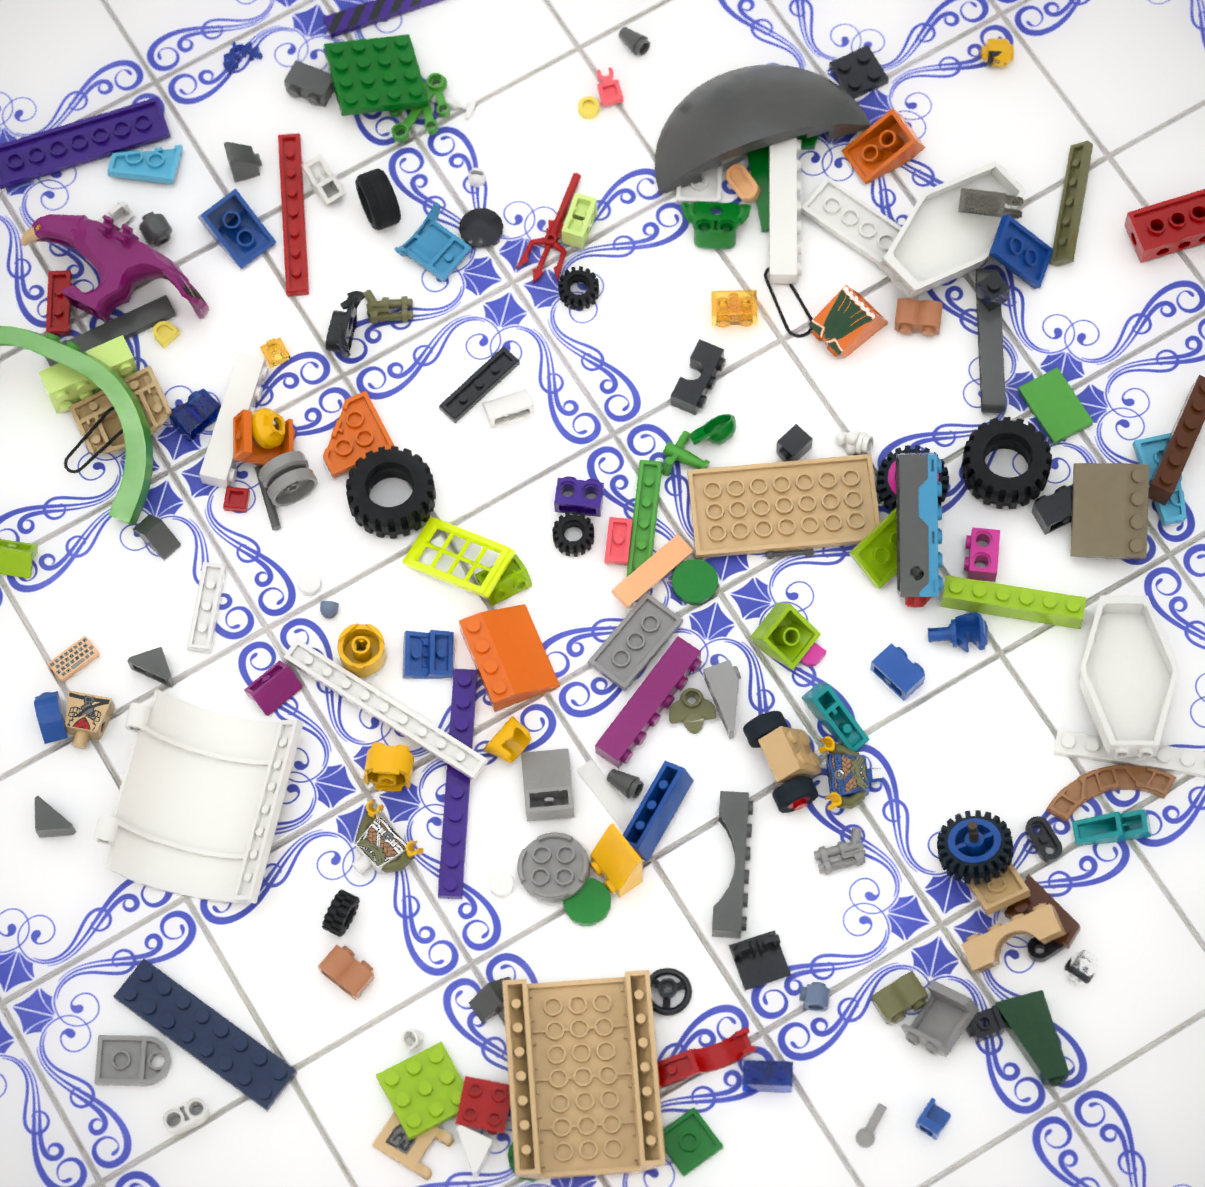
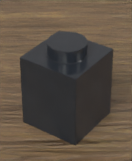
M996 271L978 282L976 296L990 312L1008 301L1010 287Z
M795 424L777 441V455L783 461L799 460L812 448L813 438Z

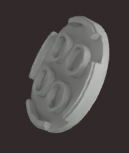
M553 832L538 836L537 839L521 851L517 863V872L523 888L531 896L541 901L558 902L574 896L582 889L589 876L590 862L586 850L577 840L568 834Z

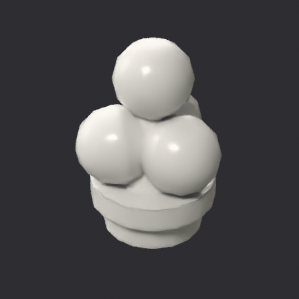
M841 431L836 435V442L840 445H846V451L850 455H855L856 453L863 455L864 453L869 454L871 452L874 438L869 436L867 432L850 431L846 433Z

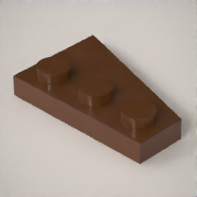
M1028 874L1024 882L1029 888L1031 896L1008 906L1004 912L1005 917L1010 919L1020 913L1026 915L1033 912V908L1039 904H1051L1055 907L1066 932L1065 935L1053 941L1069 949L1081 930L1080 924Z

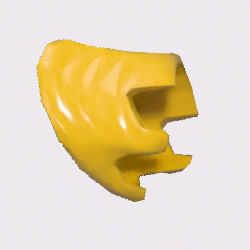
M511 716L498 733L486 744L483 751L512 763L524 751L532 738L529 730L516 720L514 716Z

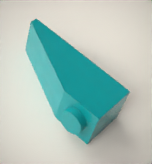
M818 683L801 697L814 716L842 746L856 752L870 740L829 684Z

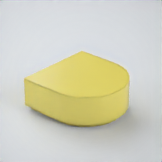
M168 321L158 322L152 331L155 341L164 349L181 334L180 330Z

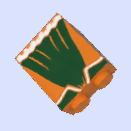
M845 285L808 325L813 329L811 333L820 342L824 340L828 344L827 350L835 357L839 355L846 358L886 326L888 321L859 292Z

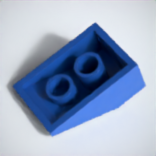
M236 188L197 217L209 234L240 269L277 243Z

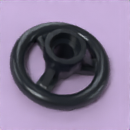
M662 968L650 975L651 986L658 989L659 995L663 997L662 1007L658 1006L652 999L654 1012L661 1015H675L688 1006L692 997V986L685 974L677 969ZM664 975H671L677 977L680 980V982L676 983L671 978H664L661 981H659L657 978ZM669 987L672 989V992L667 994L663 990ZM685 989L682 1002L670 1008L671 998L678 991Z

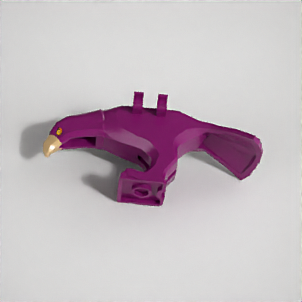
M48 214L37 218L32 226L23 233L21 238L22 246L25 247L36 242H51L65 245L80 252L98 271L100 283L96 289L84 293L76 286L71 285L63 289L61 293L72 306L104 322H109L110 315L115 308L130 301L133 291L139 283L159 278L170 281L177 288L181 296L188 300L199 319H204L208 315V304L189 282L177 264L139 241L140 238L133 234V228L122 224L123 231L120 232V228L113 224L114 220L109 216L103 215L104 221L101 223L88 219L86 215Z

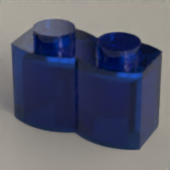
M203 388L191 393L186 403L174 407L169 419L171 424L188 441H191L217 420L221 405Z

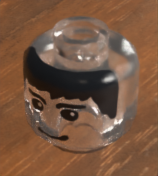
M1086 950L1073 952L1063 966V972L1067 976L1065 980L1074 987L1090 985L1100 970L1097 957Z

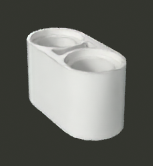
M194 1097L165 1111L162 1116V1122L168 1133L180 1135L205 1123L210 1116V1111L203 1099ZM202 1106L203 1112L200 1115L193 1116L191 1114L194 1107ZM173 1117H180L179 1125L175 1127L169 1126V1121Z

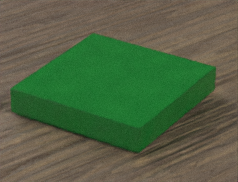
M695 1107L663 1129L665 1153L683 1177L724 1148Z

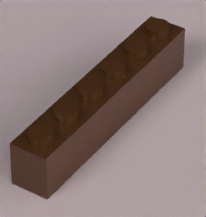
M1200 374L1189 390L1149 482L1148 498L1164 506L1175 491L1205 421V377Z

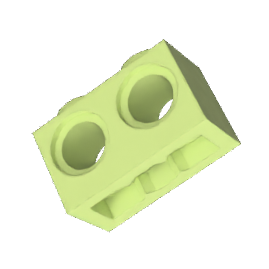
M575 193L562 228L563 244L584 249L597 214V198Z

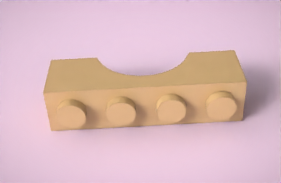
M1046 903L1039 904L1033 908V912L1026 915L1024 913L1017 914L1010 918L1011 922L1004 925L1002 923L995 924L988 928L989 932L982 935L977 933L966 938L967 942L961 945L972 971L979 974L999 965L1000 953L1004 944L1014 936L1027 934L1036 937L1040 942L1046 944L1065 935L1066 932L1055 907L1051 904L1046 905Z

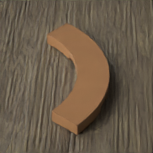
M1130 764L1102 767L1079 776L1076 780L1065 786L1050 802L1046 812L1067 823L1074 812L1090 799L1117 790H1138L1165 799L1176 777L1152 767L1145 768Z

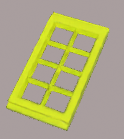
M430 517L402 562L412 569L481 597L489 598L516 552L510 547L437 518ZM437 529L450 533L442 547L429 543ZM454 535L466 540L458 554L446 550ZM471 542L483 547L475 561L463 557ZM426 547L439 551L430 566L418 561ZM487 549L500 553L492 568L479 563ZM443 553L455 558L447 572L434 568ZM460 560L472 565L464 579L452 575ZM476 567L489 571L481 586L469 582Z

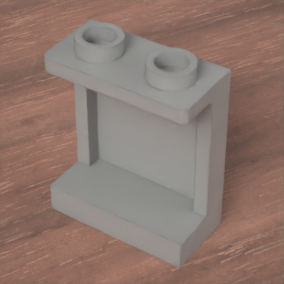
M932 980L927 987L932 994L927 1004L922 1008L911 1026L903 1023L901 1029L909 1043L915 1046L920 1044L933 1055L938 1053L947 1057L979 1010L970 997Z

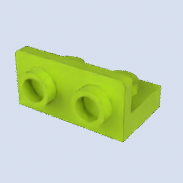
M517 554L513 556L489 596L488 601L491 606L532 586L528 571ZM482 570L475 574L480 586L489 571Z

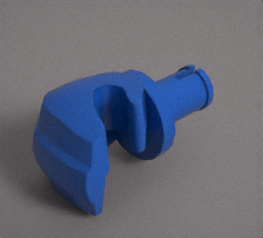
M977 612L963 614L955 617V619H951L949 627L928 628L929 643L950 641L953 647H959L965 652H969L968 642L974 643L979 650H984L989 640L987 623L981 614Z

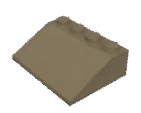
M1128 463L1073 464L1070 557L1142 560L1146 558L1149 465Z

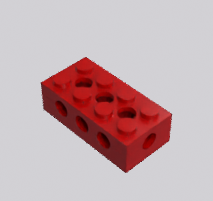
M1205 189L1127 212L1124 226L1140 263L1205 243Z

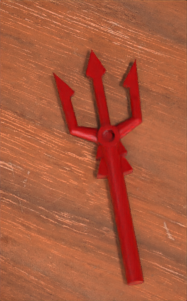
M573 173L555 219L548 220L549 228H546L545 237L530 240L515 268L518 269L529 262L528 256L534 245H546L537 268L533 269V284L543 275L542 268L550 248H554L561 253L557 266L553 267L557 282L559 280L567 251L557 240L562 237L563 221L581 179L579 173Z

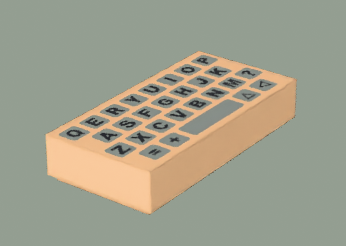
M84 636L47 664L59 680L64 683L100 656V653L89 639Z

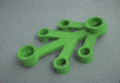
M432 73L424 82L429 99L428 106L388 111L391 117H399L402 111L412 109L403 123H396L391 128L392 137L396 142L404 143L410 137L409 130L422 112L425 118L424 127L426 133L434 135L438 132L439 127L434 120L430 100L435 95L438 103L436 111L440 118H446L450 115V108L443 94L448 85L445 76L440 73Z

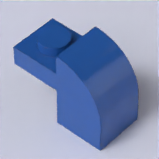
M58 691L44 692L40 696H36L34 707L44 743L47 744L68 738Z

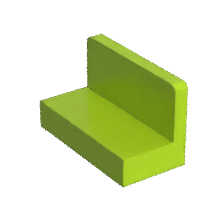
M0 539V574L30 578L32 576V560L38 553V544Z

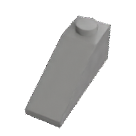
M727 660L703 669V678L730 740L734 738L738 683L741 675L738 667L732 666L731 661Z

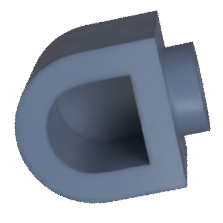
M812 982L807 984L806 987L801 986L799 1001H804V1010H828L830 989L826 987L825 983Z

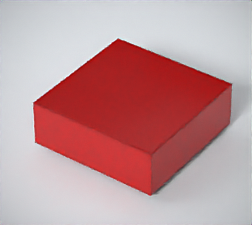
M226 486L223 504L224 511L247 513L250 489Z

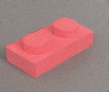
M609 517L605 563L628 565L632 519Z

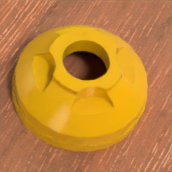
M269 408L259 409L252 414V435L261 447L272 450L283 443L286 423L283 417L279 416L275 411ZM273 420L277 426V429L273 425Z

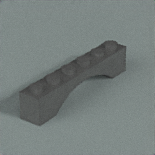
M720 791L719 822L726 830L732 843L735 867L729 887L722 898L713 906L712 937L741 938V931H746L747 916H742V909L748 906V893L743 892L744 884H749L750 870H745V861H750L751 847L746 846V839L752 836V824L747 822L748 815H753V801H749V792Z

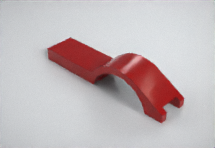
M746 1027L738 1030L729 1038L714 1045L690 1049L657 1062L659 1090L698 1074L725 1068L756 1052V1046H751L747 1035L750 1033L749 1028Z

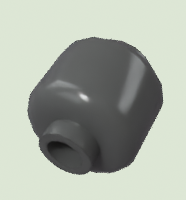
M149 212L142 217L143 221L139 225V230L149 245L158 247L171 239L172 228L163 214Z

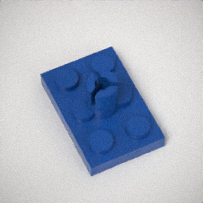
M1008 214L1001 218L989 255L1033 289L1041 288L1053 249Z

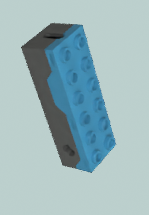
M896 453L897 594L900 597H905V605L907 607H924L932 597H939L938 591L943 590V579L938 575V567H942L943 564L942 553L938 552V544H942V530L938 528V520H942V506L938 505V497L942 496V483L937 481V473L942 472V462L935 453ZM913 567H917L920 570V573L915 577L910 573Z

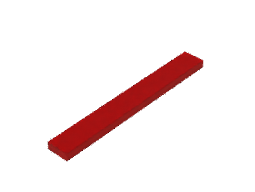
M300 133L278 135L286 295L287 297L309 295L303 170L301 168Z

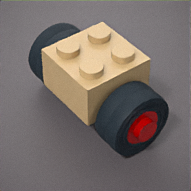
M780 711L760 714L746 723L743 727V732L747 737L749 745L752 748H762L776 781L783 783L772 793L778 810L781 813H788L803 809L818 797V791L814 786L812 778L822 771L819 766L820 760L811 749L810 738L803 730L789 728Z

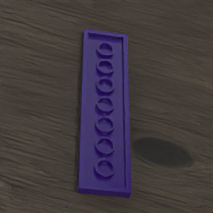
M158 97L0 144V189L112 156V153L129 151L171 138Z

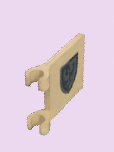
M393 1112L375 1139L372 1147L415 1172L423 1179L429 1180L433 1174L431 1169L419 1162L434 1139L450 1147L454 1142V1138L450 1133L434 1127L409 1141L395 1112Z

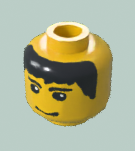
M990 38L985 46H981V59H985L988 67H1007L1009 62L1013 61L1014 46L1010 44L1008 39Z

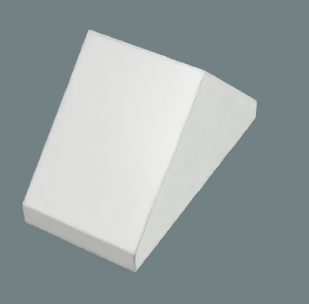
M462 1125L457 1126L456 1128L473 1178L479 1177L494 1146L493 1140Z

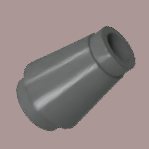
M623 27L618 34V37L634 55L643 56L650 48L651 43L648 37L632 29Z
M612 769L607 776V781L627 798H637L643 789L644 783L637 776L616 769Z

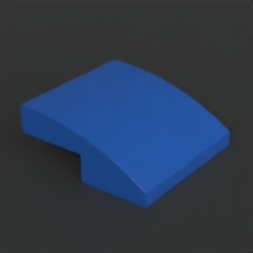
M430 630L429 633L405 631L403 642V678H452L454 632Z

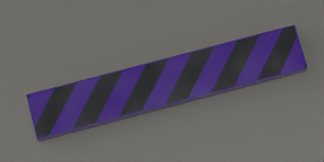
M372 0L324 16L323 20L330 38L445 0Z

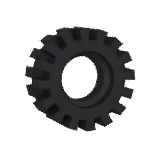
M579 266V270L571 267V272L568 269L564 271L565 276L562 274L558 282L561 302L564 301L566 307L571 305L572 310H575V306L578 307V311L582 310V306L588 309L590 308V303L594 305L596 303L595 299L598 300L599 281L596 278V274L594 272L590 273L589 268L583 271V266ZM581 282L586 284L587 291L579 295L573 294L570 287L574 283Z
M573 511V515L566 512L565 517L560 515L558 517L559 521L556 520L552 529L555 547L559 548L560 553L565 552L566 556L569 557L570 553H573L574 557H578V553L584 555L585 550L589 551L591 544L593 545L594 526L591 523V519L589 517L585 518L583 513L579 516L577 511ZM570 527H577L583 534L579 540L569 541L564 535L565 531Z
M343 889L339 890L338 894L336 893L334 896V900L332 899L330 907L327 908L322 928L338 937H342L357 913L356 910L359 907L360 898Z

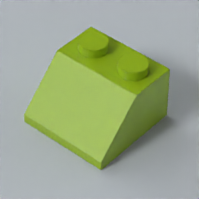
M777 602L749 638L765 654L789 669L794 670L821 633L790 603Z

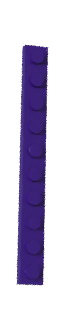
M454 669L449 735L473 749L478 671ZM447 764L438 898L463 899L471 778Z

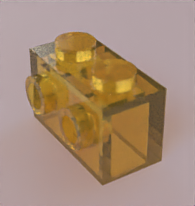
M757 290L711 291L712 326L728 327L730 325L749 327L757 324Z

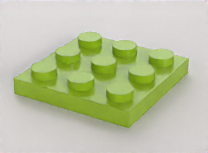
M442 1041L376 1074V1078L409 1141L457 1117L464 1082Z

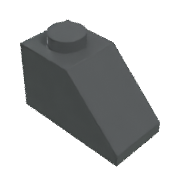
M233 142L223 143L235 183L260 176L259 167L262 166L259 153L254 154L252 146Z

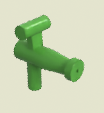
M688 431L682 432L676 444L669 441L666 444L663 454L668 457L665 458L662 470L664 476L671 474L672 467L676 461L698 469L708 468L710 461L706 459L703 461L684 449L691 435Z

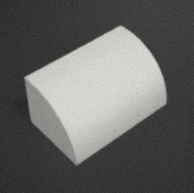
M527 389L482 403L491 428L534 415V405Z

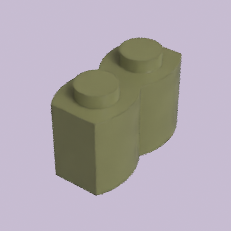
M913 971L906 973L892 984L871 996V1002L885 1023L893 1022L894 1025L905 1019V1013L909 1010L918 1011L927 1004L925 1000L928 999V993Z

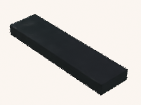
M503 346L439 405V409L454 423L458 422L520 364V361Z

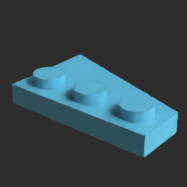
M174 145V148L165 150L162 147L154 148V151L149 152L135 150L112 153L107 170L108 176L174 185L183 146Z

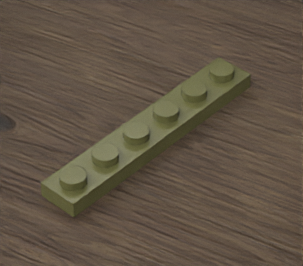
M1088 140L1070 145L1050 261L1054 266L1074 262L1093 144Z

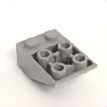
M568 748L521 753L527 822L575 817Z

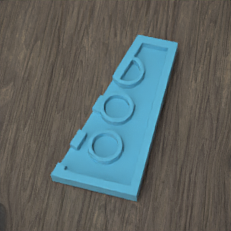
M1171 433L1135 440L1132 444L1139 464L1149 465V482ZM1182 474L1173 495L1165 506L1153 500L1162 526L1184 522L1187 518L1184 491L1181 486Z

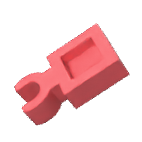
M609 67V75L603 76L600 69L597 70V79L600 82L597 84V90L602 107L623 103L619 80H613V69Z

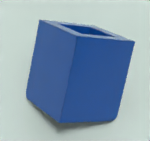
M932 1097L916 1121L915 1127L936 1140L949 1121L951 1114L936 1105V1099Z

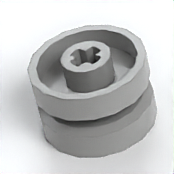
M290 451L274 457L258 473L264 488L268 489L267 493L272 504L277 507L291 505L304 499L318 485L313 470L309 469V463L304 453L300 451Z

